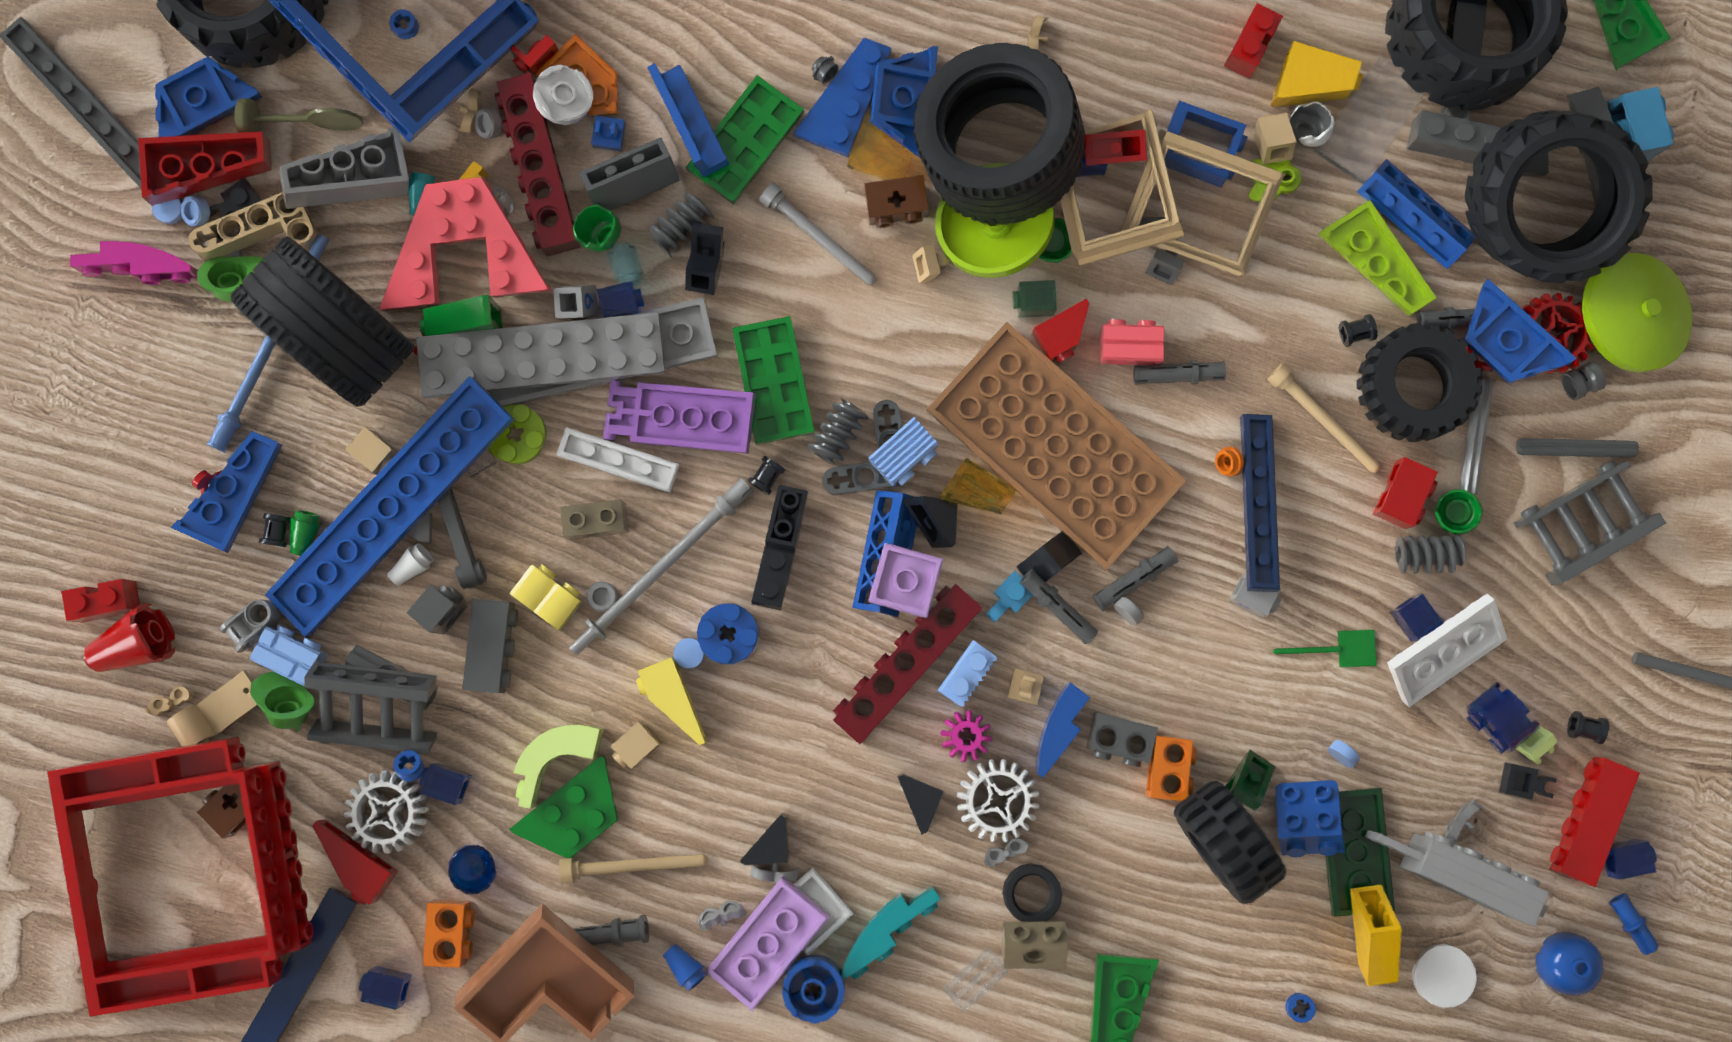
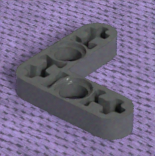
M891 400L878 402L873 410L878 449L882 446V441L886 436L894 435L902 428L899 407ZM887 406L889 411L895 412V415L891 416L890 422L891 427L897 425L898 430L888 429L880 432L879 427L885 428L884 417H878V413L882 412L883 407ZM870 462L830 468L824 473L822 480L824 489L832 495L892 488L891 484ZM869 469L873 472L874 480L871 484L862 485L858 482L857 474L860 470ZM853 470L852 480L855 487L849 488V482L840 483L839 489H834L832 484H827V480L832 479V474L838 473L839 478H847L848 474L846 471Z

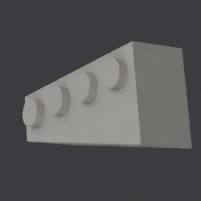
M394 127L388 129L386 133L377 136L372 134L363 137L362 141L347 146L343 144L334 147L333 151L321 155L316 153L280 166L286 209L408 195L409 178L400 133Z

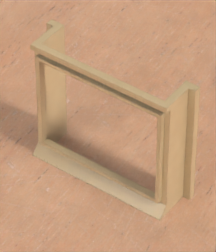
M1152 109L1147 110L1146 113L1087 130L1085 135L1146 129V140L1165 219L1086 241L1074 186H1071L1070 191L1063 196L1060 202L1071 249L1078 259L1080 267L1185 237L1183 226L1178 217L1158 136L1155 113H1153Z
M1159 129L1158 136L1164 159L1169 148L1267 184L1236 261L1176 239L1155 245L1235 275L1244 276L1285 173ZM1150 155L1121 231L1139 226L1152 193L1156 177Z

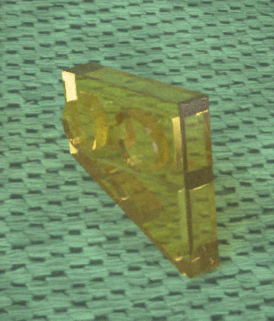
M865 112L847 168L884 180L906 177L913 155L900 143L870 123L871 114Z
M966 458L939 498L1002 514L1016 490Z

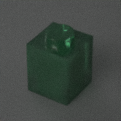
M1055 280L1019 282L1017 291H1012L1013 309H1018V318L1055 315L1057 310Z

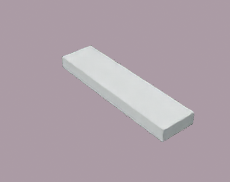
M568 427L565 428L556 454L558 457L670 494L680 465Z

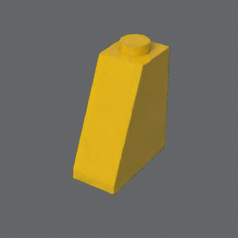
M1293 41L1287 50L1271 106L1282 107L1307 104L1314 101L1324 102L1346 99L1353 90L1357 91L1361 84L1363 73H1360L1359 70L1362 62Z
M1382 885L1351 889V902L1357 960L1367 987L1396 983L1399 977L1401 926Z

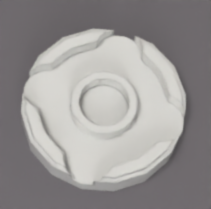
M565 65L549 67L540 73L534 84L533 99L536 108L546 119L553 123L568 125L577 123L586 117L592 106L593 90L590 81L582 72L577 69L574 71Z
M1447 944L1432 945L1424 949L1419 954V958L1416 964L1414 963L1412 969L1413 984L1418 994L1429 1003L1442 1008L1456 1007L1464 1003L1473 993L1477 981L1476 969L1470 957L1461 949Z

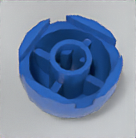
M1557 932L1543 941L1542 944L1544 945L1540 953L1537 952L1536 968L1543 983L1554 991L1568 996L1584 995L1594 990L1601 981L1604 965L1603 957L1593 943L1587 938L1571 932Z

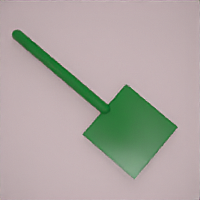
M1374 630L1337 631L1338 646L1276 648L1273 650V653L1276 655L1339 652V667L1377 666Z

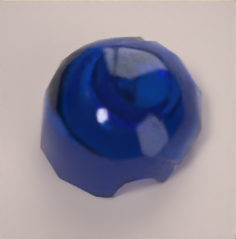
M478 844L464 845L454 851L448 862V874L452 885L464 894H479L488 889L496 876V867L492 854L485 847Z

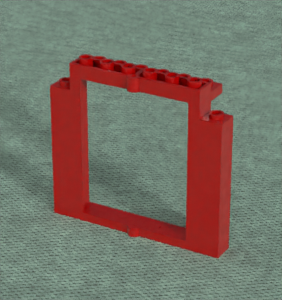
M238 736L47 771L89 1017L267 988L281 980L283 965L280 957L288 952L301 950L312 943L313 926L308 921L306 913L308 897L306 892L302 890V864L298 860L297 835L291 827L290 816L292 814V806L290 800L286 798V773L281 768L280 761L244 767L245 748L240 743ZM239 784L266 935L108 961L97 900L98 883L93 877L82 811Z

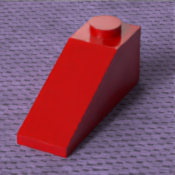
M326 819L315 821L312 827L344 888L351 892L350 897L362 905L366 903L370 905L377 902L399 870L369 849L362 848L359 842L353 840Z

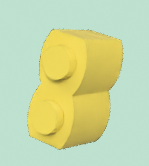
M543 564L539 568L531 565L509 594L554 628L561 631L583 602L577 598L580 592L567 582L563 586L553 580L556 574Z

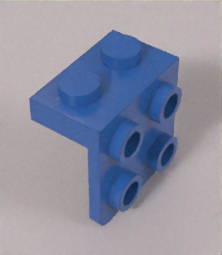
M1336 781L1280 783L1276 786L1278 840L1282 855H1289L1291 857H1302L1305 854L1332 856L1345 852L1341 826L1339 789Z

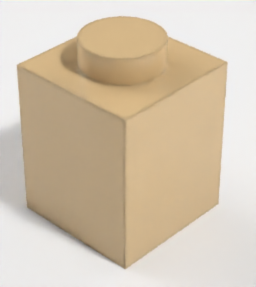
M1287 113L1269 114L1258 118L1254 138L1263 165L1292 159L1296 139Z
M365 426L345 449L375 474H378L398 453L397 450L374 431Z
M638 721L611 745V748L615 751L612 756L623 768L628 765L630 769H633L662 743L642 721Z

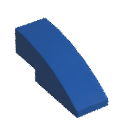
M1071 682L1066 684L1057 697L1041 734L1037 752L1036 774L1044 778L1081 730L1072 723V720L1090 697Z

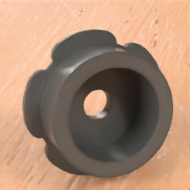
M821 56L814 62L811 68L814 80H819L821 83L826 84L834 77L838 70V65L834 62L832 56L825 58Z

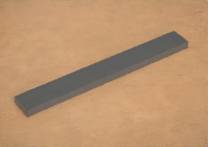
M20 16L0 34V38L141 188L138 140L33 27Z

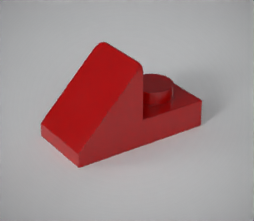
M1146 129L1085 135L1086 166L1147 160Z

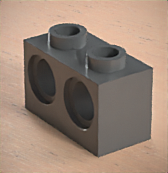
M430 584L407 611V614L429 633L445 635L466 610L467 606L461 602L464 598L463 595L450 586L448 588L443 584L441 587Z
M1094 713L1086 748L1094 750L1093 756L1111 760L1112 755L1123 757V764L1140 767L1141 762L1150 764L1158 727ZM1108 728L1113 732L1114 739L1110 745L1103 746L1099 741V733L1103 729ZM1134 736H1139L1143 740V748L1138 753H1133L1129 749V741Z

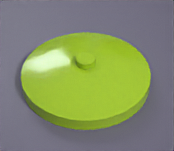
M991 163L979 167H1000L1009 163ZM941 198L935 216L936 235L948 259L960 270L983 278L1005 277L1028 267L1044 252L1052 237L1055 225L1054 206L1047 209L1043 214L1041 213L1037 217L1029 218L1023 222L993 225L991 223L985 224L973 221L970 217L962 216L961 213L954 211V208L949 207L946 201H943Z
M1626 253L1613 266L1600 268L1602 271L1600 274L1588 279L1582 299L1584 324L1596 349L1610 363L1630 372H1650L1674 362L1686 348L1692 330L1690 300L1685 287L1677 275L1660 260L1641 253Z

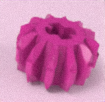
M971 710L966 711L965 721L962 720L961 714L957 711L954 713V716L958 723L954 724L949 719L944 721L952 730L951 732L946 730L940 731V735L950 736L951 740L943 742L942 747L955 746L949 753L951 758H954L958 751L961 750V762H966L967 752H970L972 759L976 761L978 760V755L975 749L978 748L983 753L988 752V749L981 745V742H992V737L982 736V732L991 729V726L989 724L981 727L978 726L984 718L981 714L975 718L974 722H971ZM964 727H969V732L974 734V740H968L970 743L968 745H964L963 740L958 738L959 731L964 732Z

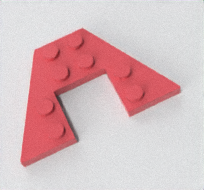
M482 177L425 185L380 305V310L393 311L440 305L436 246L486 239L491 297L498 298L551 291V287L545 282L536 267L534 258L527 252L525 243L516 228L511 225L504 213V208L496 200L487 180Z

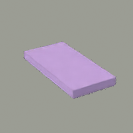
M782 876L705 972L753 1011L829 919L830 914Z

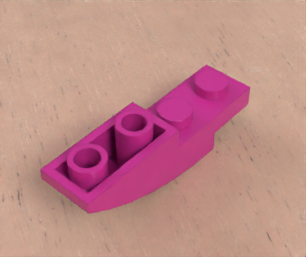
M100 241V253L70 255V267L78 270L86 277H100L101 272H112L115 275H132L141 280L142 284L159 285L161 280L189 283L191 278H197L198 270L178 257L165 251L136 243Z

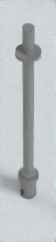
M740 478L723 496H717L715 498L717 500L715 508L596 622L591 619L585 621L589 628L569 647L570 650L578 656L597 636L605 640L607 637L603 631L719 519L729 514L732 516L736 512L734 509L754 492L753 489Z

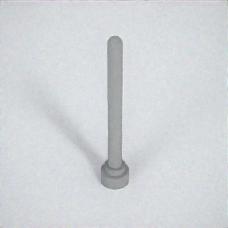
M773 182L765 189L759 198L763 205L767 208L772 207L774 210L779 209L866 284L873 285L876 282V277L872 272L787 202L783 190Z

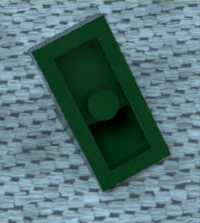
M1249 750L1225 787L1231 791L1237 800L1256 811L1262 805L1275 766L1252 750Z

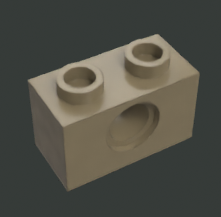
M621 499L560 507L563 537L568 540L629 533L626 503Z
M1066 921L1004 922L1002 935L1003 968H1066L1068 953Z

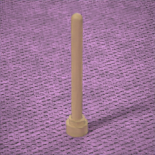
M1284 362L1268 376L1266 380L1274 388L1277 386L1281 390L1284 388L1370 472L1376 473L1380 470V464L1293 380L1292 370Z
M704 854L581 864L579 861H574L573 858H565L559 861V876L561 884L574 883L575 879H580V876L700 867L707 864L708 858Z

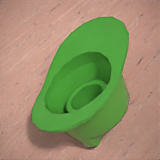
M256 256L215 257L207 260L200 266L197 271V280L203 288L212 291L213 295L218 299L232 302L231 293L239 284L243 285L242 281L250 272L254 273L253 269L260 261L265 262V260Z
M276 672L262 674L251 684L250 694L255 703L265 713L267 720L272 726L279 729H292L294 732L300 731L301 724L304 723L308 713L314 707V698L304 686Z

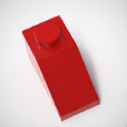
M1087 298L1034 327L1032 335L1044 355L1052 362L1057 360L1060 364L1075 355L1073 350L1079 344L1090 304Z

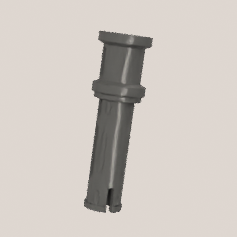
M645 914L640 915L638 919L622 921L620 918H615L609 924L573 929L591 945L613 943V945L622 946L624 942L638 940L647 943L649 942L650 935L649 923Z

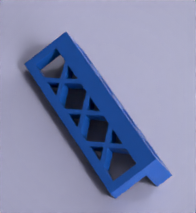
M655 63L648 66L647 68L678 132L703 178L729 165L730 163L681 65L679 64L664 73L660 72Z
M1388 159L1379 166L1357 191L1367 201L1370 200L1376 209L1446 269L1469 248L1476 238L1466 226Z
M876 490L852 608L899 617L900 611L873 603L871 605L864 604L866 591L873 586L876 572L873 574L871 571L872 562L877 557L880 561L884 543L909 550L913 548L917 523L903 503L906 497L913 496L904 493ZM885 499H893L891 511L885 515L883 512ZM884 528L886 532L885 540L879 545L877 541L878 533Z

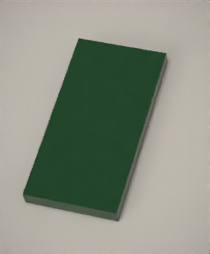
M1382 788L1339 791L1345 852L1325 856L1331 915L1333 917L1353 915L1351 889L1382 885L1395 912L1389 849L1365 837L1367 830L1387 836Z

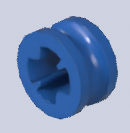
M406 9L395 11L389 19L391 30L401 39L413 38L419 30L418 20ZM402 19H405L409 25L405 30L402 27H398L401 26L399 22Z
M404 751L393 762L395 772L405 782H413L419 779L425 770L422 759L415 751ZM409 762L414 765L410 770L404 767Z
M1295 993L1287 999L1285 1004L1288 1016L1296 1022L1306 1023L1315 1015V1004L1305 994ZM1297 1000L1308 1004V1008L1304 1009V1015L1299 1016L1298 1012L1293 1013L1292 1008L1297 1006Z

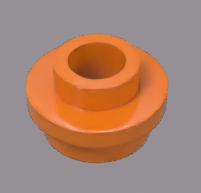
M1229 446L1223 448L1216 455L1215 465L1221 474L1232 477L1241 473L1244 460L1241 452L1236 447Z

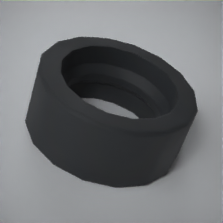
M1032 863L1020 865L1011 871L1004 881L1002 892L1004 903L1012 916L1021 922H1046L1056 914L1061 906L1062 890L1060 883L1055 875L1042 865ZM1026 876H1039L1049 886V902L1040 911H1025L1015 901V886Z

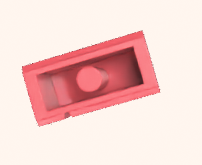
M1122 319L1108 320V324H1103L1100 330V364L1160 365L1164 359V326H1156V321L1141 320L1138 321V325H1126V320Z

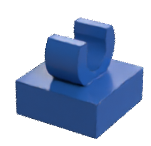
M595 116L591 141L592 147L622 152L626 127L625 120Z

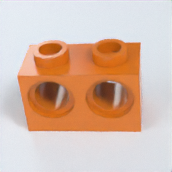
M1156 736L1150 764L1148 765L1145 796L1183 801L1188 795L1193 793L1194 779L1189 777L1190 766L1195 765L1197 748L1193 746V740ZM1175 744L1180 748L1181 755L1177 761L1171 762L1167 758L1166 753L1167 749ZM1170 775L1175 776L1178 781L1177 788L1173 792H1167L1163 786L1165 778Z
M434 899L427 903L423 966L460 968L467 963V959H471L473 942L468 940L469 928H473L475 911L471 909V901ZM447 910H452L456 913L458 921L455 926L446 922L445 913ZM445 941L451 942L455 946V955L453 957L444 953L443 944Z

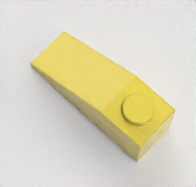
M671 657L639 670L640 678L636 679V683L641 695L647 694L648 699L699 745L707 743L704 730L675 659Z

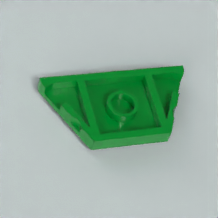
M601 755L513 825L509 829L511 833L566 859L576 855L618 821L617 810L613 801L612 785L609 781L606 766V757Z

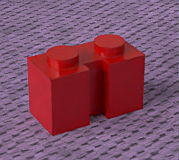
M1256 3L1224 67L1250 79L1260 63L1267 45L1276 32L1283 15Z
M1406 457L1396 460L1388 477L1385 491L1381 494L1372 515L1403 529L1412 528L1415 524L1419 525L1426 512V509L1423 508L1427 497L1430 498L1436 490L1438 482L1435 481L1438 472Z
M118 579L98 583V588L84 586L61 591L66 621L83 623L128 613L134 607L140 605L136 581Z

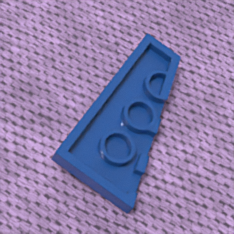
M863 38L793 133L794 137L848 158L873 98L876 65L878 62L889 58L891 47Z

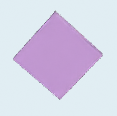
M884 543L868 602L927 618L943 559Z

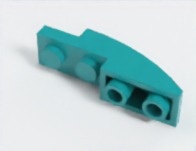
M933 886L908 903L901 893L898 894L872 917L856 938L847 955L841 972L844 980L850 976L853 980L857 979L869 970L867 965L877 958L881 962L894 953L892 948L896 945V940L891 933L894 931L897 934L902 933L913 925L911 919L920 913L925 917L939 907L936 902L941 900Z

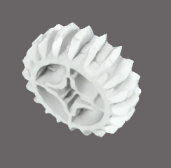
M989 759L988 770H985L984 766L978 763L976 766L980 774L976 776L974 772L969 770L967 775L973 779L970 784L964 780L960 782L961 786L968 789L967 793H957L958 798L966 799V803L958 804L957 809L968 810V813L964 814L961 820L963 822H967L970 819L973 820L968 827L970 832L975 831L978 826L981 827L978 837L981 839L989 831L991 842H996L997 833H1001L1003 842H1008L1007 832L1009 831L1012 832L1015 838H1019L1020 834L1016 828L1020 825L1025 831H1028L1029 826L1023 821L1026 817L1035 821L1036 816L1029 813V809H1039L1040 806L1038 803L1030 802V798L1038 797L1039 792H1029L1028 788L1035 784L1033 779L1026 782L1023 781L1028 771L1023 769L1018 775L1015 774L1018 768V764L1015 762L1007 770L1005 759L1000 760L999 768H995L994 760ZM991 776H1008L1018 785L1001 790L997 788ZM983 781L987 790V797L979 806L974 808V792ZM991 786L1000 796L1006 795V801H1003L1005 803L1003 806L1006 812L1005 815L996 805L990 806V800H994L991 798L993 795ZM1022 793V808L1018 816L1013 820L1009 804L1017 795ZM994 811L1000 814L1005 825H990L983 822L978 816Z
M388 770L381 771L380 777L376 773L369 774V781L366 779L359 780L358 783L361 790L352 788L350 791L356 799H349L345 802L347 806L352 807V811L345 812L343 815L345 818L352 817L353 823L346 825L347 830L354 828L357 830L353 834L352 839L358 840L363 837L361 842L362 848H367L372 843L371 849L373 853H378L383 848L384 854L392 853L393 847L397 852L404 850V843L408 846L414 844L415 841L412 835L421 836L423 833L417 824L425 825L428 822L426 818L420 817L421 813L429 811V807L420 806V801L426 800L427 796L425 794L416 795L421 786L415 784L409 787L411 782L401 781L396 772L390 776ZM380 787H390L398 791L400 795L389 800L384 795H379L376 790ZM369 798L368 803L372 808V813L366 820L365 806ZM407 804L409 813L407 823L404 826L405 821L401 816V811ZM394 805L388 812L389 817L379 819L385 812L384 807ZM383 824L389 830L393 829L397 835L394 837H384L375 833L373 829Z

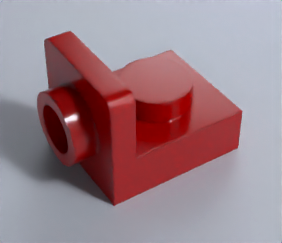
M546 35L542 40H537L531 45L527 55L522 53L515 45L510 48V51L515 57L512 60L515 66L524 74L529 71L537 78L534 74L558 51L555 42Z

